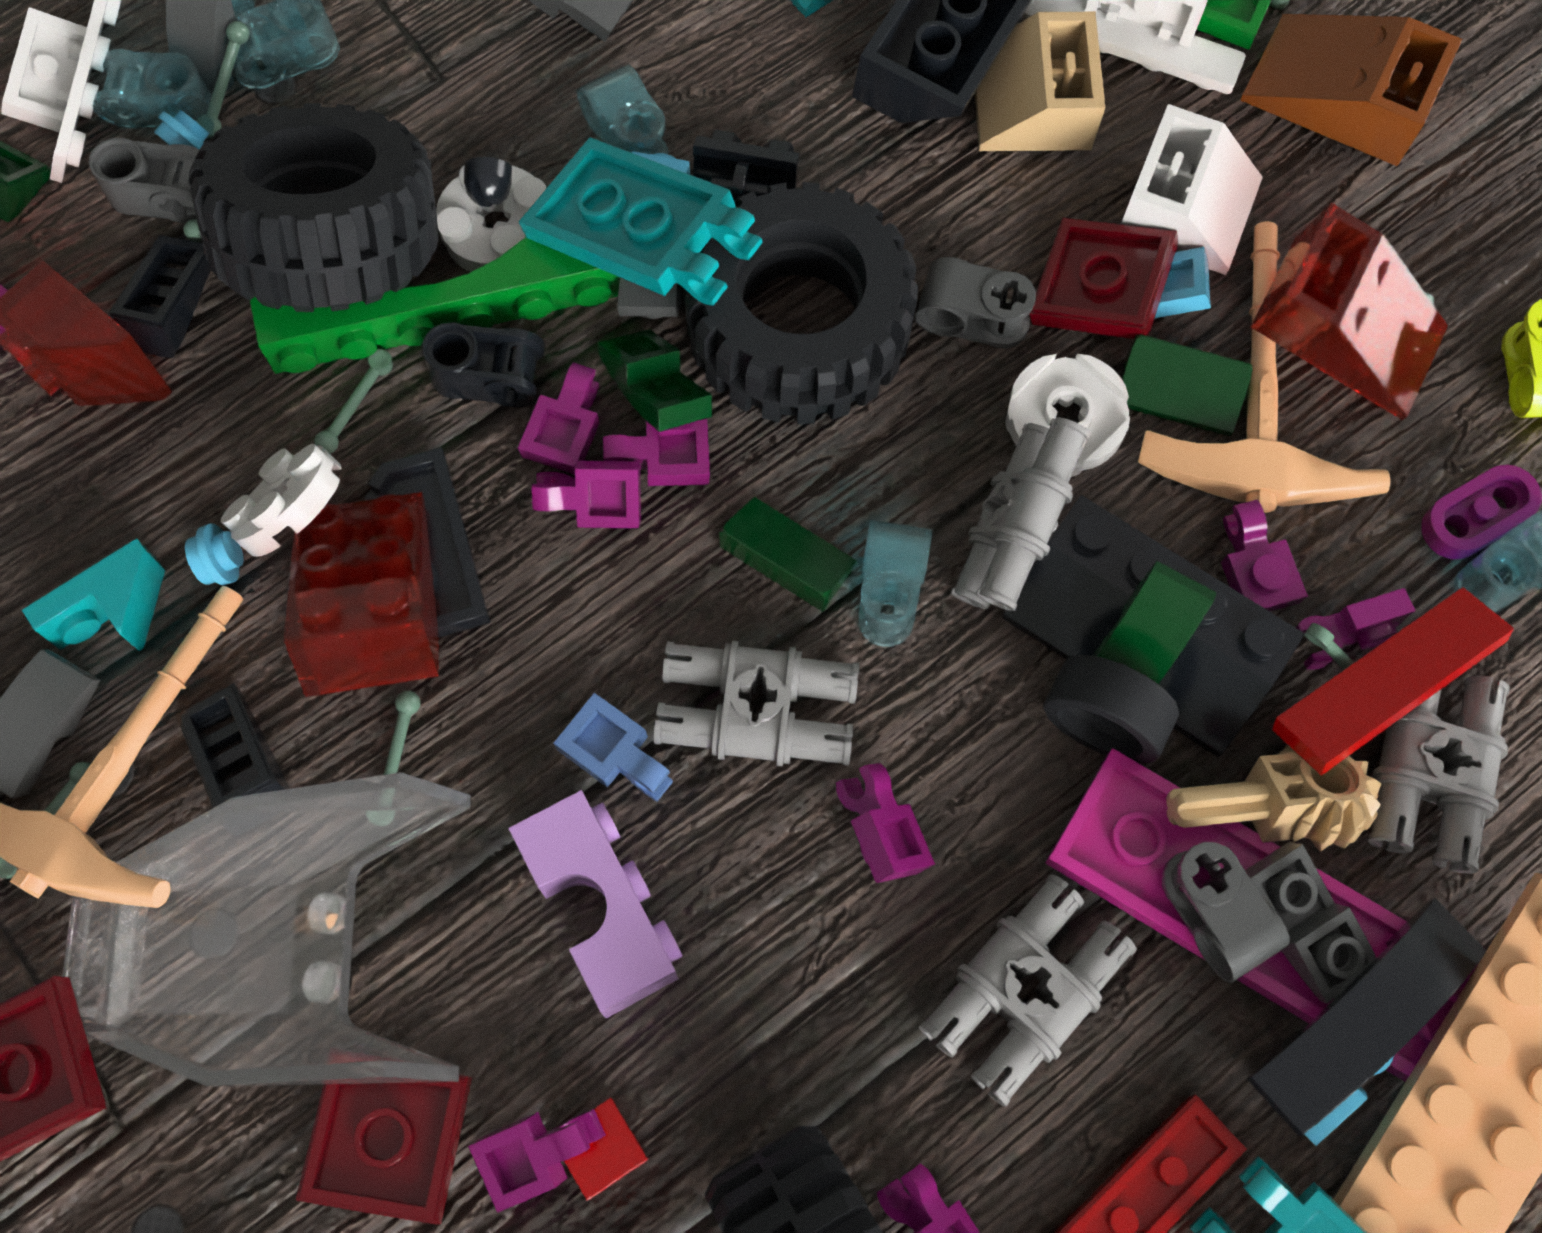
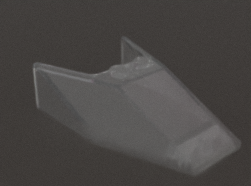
M400 772L238 796L225 801L117 861V864L135 873L168 881L170 883V895L166 903L158 908L124 905L72 896L63 977H70L86 1035L205 1086L459 1082V1066L356 1027L349 1018L348 1000L358 874L367 863L470 809L471 795Z

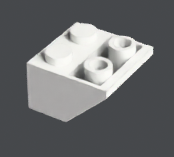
M1168 104L1121 224L1176 230L1178 233L1176 252L1204 247L1208 258L1209 270L1226 275L1263 177L1224 123Z

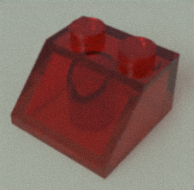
M44 261L39 263L0 297V329L3 332L0 335V346L24 367L22 371L50 397L60 390L77 406L163 401L172 393L169 386L130 333Z

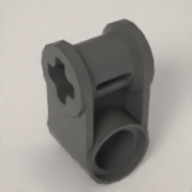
M110 138L102 141L92 150L89 156V167L111 207L117 212L128 216L140 215L170 219L184 224L188 220L196 219L188 177L189 170L199 149L184 144L164 145L132 141L125 138Z
M954 257L937 258L929 266L915 319L921 328L938 336L958 337L988 344L995 348L1008 349L1020 344L1028 334L1030 326L1029 314L1035 305L1036 291L1032 282L1017 272L1001 271L970 264L965 260ZM1008 288L1014 289L1012 300L1007 299ZM999 322H1005L1003 333L998 332Z
M1203 842L1191 847L1187 851L1174 855L1165 864L1162 872V887L1166 897L1171 901L1194 936L1196 945L1211 969L1228 983L1234 982L1290 944V937L1282 919L1262 897L1240 864L1238 857L1228 847L1216 842ZM1218 863H1222L1224 868L1221 869ZM1204 867L1208 871L1210 878L1205 881L1204 887L1198 888L1192 877L1199 872V868ZM1180 886H1182V889H1183L1184 892H1181V891H1180V889H1179Z

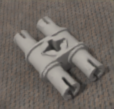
M1060 417L1052 418L1049 424L1050 428L1034 423L1024 424L1023 432L1006 471H1000L996 476L992 477L990 483L993 489L982 505L983 511L977 526L971 527L968 532L970 536L969 542L973 547L955 587L952 588V596L981 609H988L990 604L1001 609L1015 611L1017 600L1034 561L1042 560L1044 556L1049 554L1050 546L1047 543L1051 534L1058 527L1057 520L1064 504L1070 503L1073 498V488L1069 484V480L1085 443L1091 436V432L1087 428L1074 421Z
M732 641L731 644L725 643L724 649L667 642L665 650L667 659L664 658L663 683L675 682L720 687V694H724L723 704H718L716 710L666 705V703L659 702L656 712L658 720H655L654 744L661 745V743L708 748L712 749V756H718L719 760H725L726 755L777 761L776 766L783 767V764H790V758L841 763L844 766H849L853 724L847 723L844 725L795 719V712H789L790 702L797 703V696L845 701L849 704H855L858 685L857 676L859 674L858 662L843 663L802 658V651H796L795 647H790L788 652L739 646V641ZM761 684L763 685L765 704L762 713L758 715V721L753 722L749 703H751L753 694L757 691V686Z
M1479 675L1466 678L1459 726L1444 722L1436 716L1441 690H1439L1386 729L1379 767L1373 770L1371 776L1381 783L1378 794V802L1381 805L1377 810L1378 815L1373 822L1371 833L1368 836L1369 844L1380 848L1383 841H1387L1386 851L1395 853L1412 852L1420 801L1424 800L1437 804L1438 808L1443 811L1436 852L1432 859L1433 864L1443 869L1446 868L1447 861H1450L1449 871L1467 874L1478 872V859L1485 819L1491 818L1499 808V802L1495 798L1501 759L1508 755V746L1505 738L1500 735L1506 697L1510 690L1508 683L1498 680L1496 681L1495 689H1491L1494 677Z
M1053 874L1046 879V883L1016 917L1007 916L997 922L998 930L968 965L961 964L957 968L958 973L955 979L958 984L929 1018L919 1025L921 1032L931 1041L952 1021L953 1026L935 1046L953 1058L957 1053V1049L989 1012L1002 1016L1008 1022L1009 1034L981 1067L971 1074V1077L981 1089H984L985 1086L989 1088L1005 1070V1074L988 1093L992 1099L1004 1107L1008 1105L1010 1098L1042 1060L1050 1063L1052 1059L1057 1060L1062 1052L1059 1048L1089 1012L1096 1013L1100 1009L1102 996L1099 992L1128 957L1132 956L1137 950L1132 940L1125 936L1122 941L1117 940L1105 954L1104 951L1119 935L1121 930L1107 921H1101L1097 930L1068 964L1057 961L1049 953L1050 950L1047 944L1076 910L1084 905V900L1073 889L1053 908L1052 903L1069 885L1065 880ZM1030 974H1034L1040 981L1035 988V992L1042 1000L1034 998L1023 1003L1017 997L1022 985L1015 978V975L1022 979Z

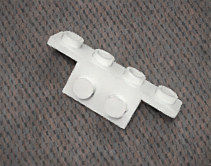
M94 0L87 27L30 7L28 8L2 100L1 114L59 132L53 155L50 180L62 183L67 164L79 167L87 135L76 130L79 116L88 119L92 118L99 86L88 81L92 69L100 72L104 71L111 39L100 35L104 23L115 27L121 0Z
M1032 0L1022 16V21L1037 12L1095 11L1100 53H1110L1139 63L1149 70L1162 71L1193 82L1200 88L1216 90L1224 94H1231L1246 57L1245 53L1194 35L1208 0Z

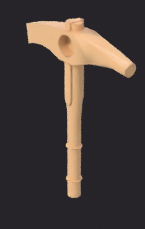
M1269 221L1260 222L1254 226L1253 253L1250 256L1253 261L1252 307L1249 310V314L1252 316L1250 364L1253 365V371L1247 389L1246 439L1225 444L1195 443L1174 439L1147 430L1144 434L1138 463L1166 478L1222 498L1238 502H1249L1258 499L1264 513L1276 510L1277 506L1305 505L1385 494L1389 491L1390 475L1386 469L1356 470L1322 460L1285 442L1277 441L1276 315L1279 314V308L1277 307V260L1280 258V253L1277 251L1278 226Z
M221 586L203 613H198V620L162 671H157L158 677L106 747L98 753L55 815L47 811L18 810L0 802V857L18 869L9 882L38 899L47 886H50L71 896L96 901L158 908L166 903L170 895V883L168 881L135 873L110 860L96 841L87 835L86 832L127 775L130 766L148 736L180 690L186 689L185 683L219 634L226 631V624L244 600L240 594L229 587Z

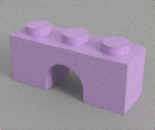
M580 790L508 828L537 887L546 899L573 886L594 888L606 898L607 911L600 929L589 939L569 949L599 1011L605 1018L616 1014L678 979L671 962L681 958L683 955L664 920L653 926L651 925L640 903L651 897V894L634 861L632 860L621 866L610 846V843L621 837L603 802L591 808L583 791Z

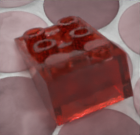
M1333 203L1326 207L1295 237L1251 325L1252 329L1401 420L1408 417L1448 327V324L1385 236Z
M422 492L405 495L389 494L376 499L337 505L326 504L298 534L294 531L284 643L305 697L439 677L438 623L425 501Z

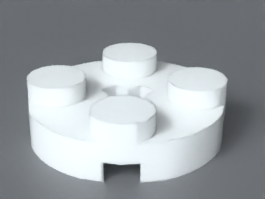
M463 166L460 169L459 176L453 179L442 192L436 207L439 235L452 259L462 268L472 272L499 258L524 239L526 235L518 221L545 191L546 185L543 181L523 169L512 166V186L508 198L499 205L493 204L491 207H482L475 204L466 194ZM500 211L504 212L505 217L509 219L507 223L497 221L493 228L486 227L484 217L491 212Z
M1057 354L1037 359L1020 373L1011 391L1005 425L1017 446L1025 423H1034L1050 428L1049 424L1052 418L1056 419L1058 413L1053 405L1059 403L1064 407H1068L1073 402L1079 405L1081 410L1078 414L1080 421L1078 424L1087 428L1091 432V436L1086 441L1071 477H1074L1083 470L1093 469L1103 464L1118 450L1129 428L1130 416L1127 405L1129 396L1123 380L1103 361L1083 354H1077L1075 359L1067 357L1056 359Z
M310 444L295 455H292L287 449L283 448L273 454L261 467L259 476L264 480L250 495H243L234 501L224 512L221 523L231 531V538L250 555L258 557L269 554L281 546L272 538L273 536L281 532L286 526H289L298 534L324 508L340 481L332 471L341 470V464L319 445Z

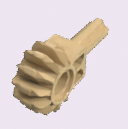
M1288 745L1277 755L1260 756L1245 782L1171 790L1166 797L1167 817L1171 824L1182 828L1252 821L1263 843L1293 839V842H1296L1302 838H1308L1320 852L1332 844L1345 849L1350 843L1358 839L1363 830H1368L1378 815L1377 810L1381 805L1377 800L1381 783L1367 776L1369 762L1355 761L1350 756L1321 776Z

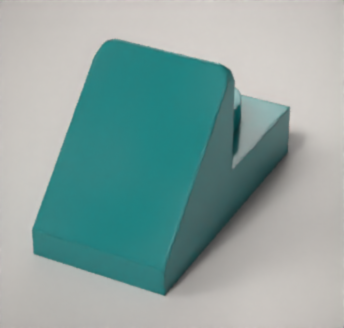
M136 538L22 609V612L32 628L60 650L69 644L81 643L91 638L98 632L101 624L110 620L116 631L138 651H141L147 639L165 569L157 558Z

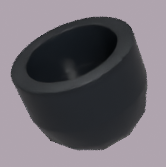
M475 157L467 160L464 164L466 194L475 204L482 207L501 204L508 198L512 186V166L504 160L493 157Z

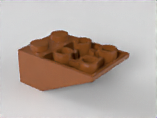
M1283 14L1240 100L1398 166L1424 126L1463 39L1410 17Z

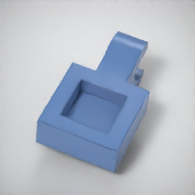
M596 693L590 697L553 743L557 751L607 788L617 775L621 773L640 791L658 802L673 783V780L668 777L670 771L639 749L648 738L646 730Z

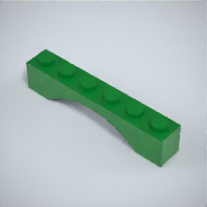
M525 237L499 258L468 274L436 284L402 288L396 293L389 290L384 292L381 300L367 305L360 301L349 304V309L331 311L330 307L314 308V312H296L292 306L282 305L280 309L263 306L256 297L250 300L258 346L274 373H302L313 369L318 364L344 358L353 360L364 359L373 355L377 349L384 350L402 345L421 346L426 334L433 327L442 323L455 322L461 325L491 328L494 324L521 318L527 320L540 319L552 311L578 305L585 307L597 306L606 302L609 298L618 297L620 277Z

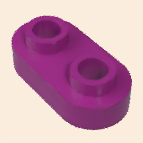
M1495 466L1441 497L1423 516L1421 523L1423 538L1427 545L1440 556L1449 559L1467 558L1529 520L1539 510L1542 502L1540 486L1529 472L1518 466ZM1493 496L1502 499L1507 509L1499 507ZM1445 524L1453 526L1458 531L1459 538L1452 535L1446 529Z

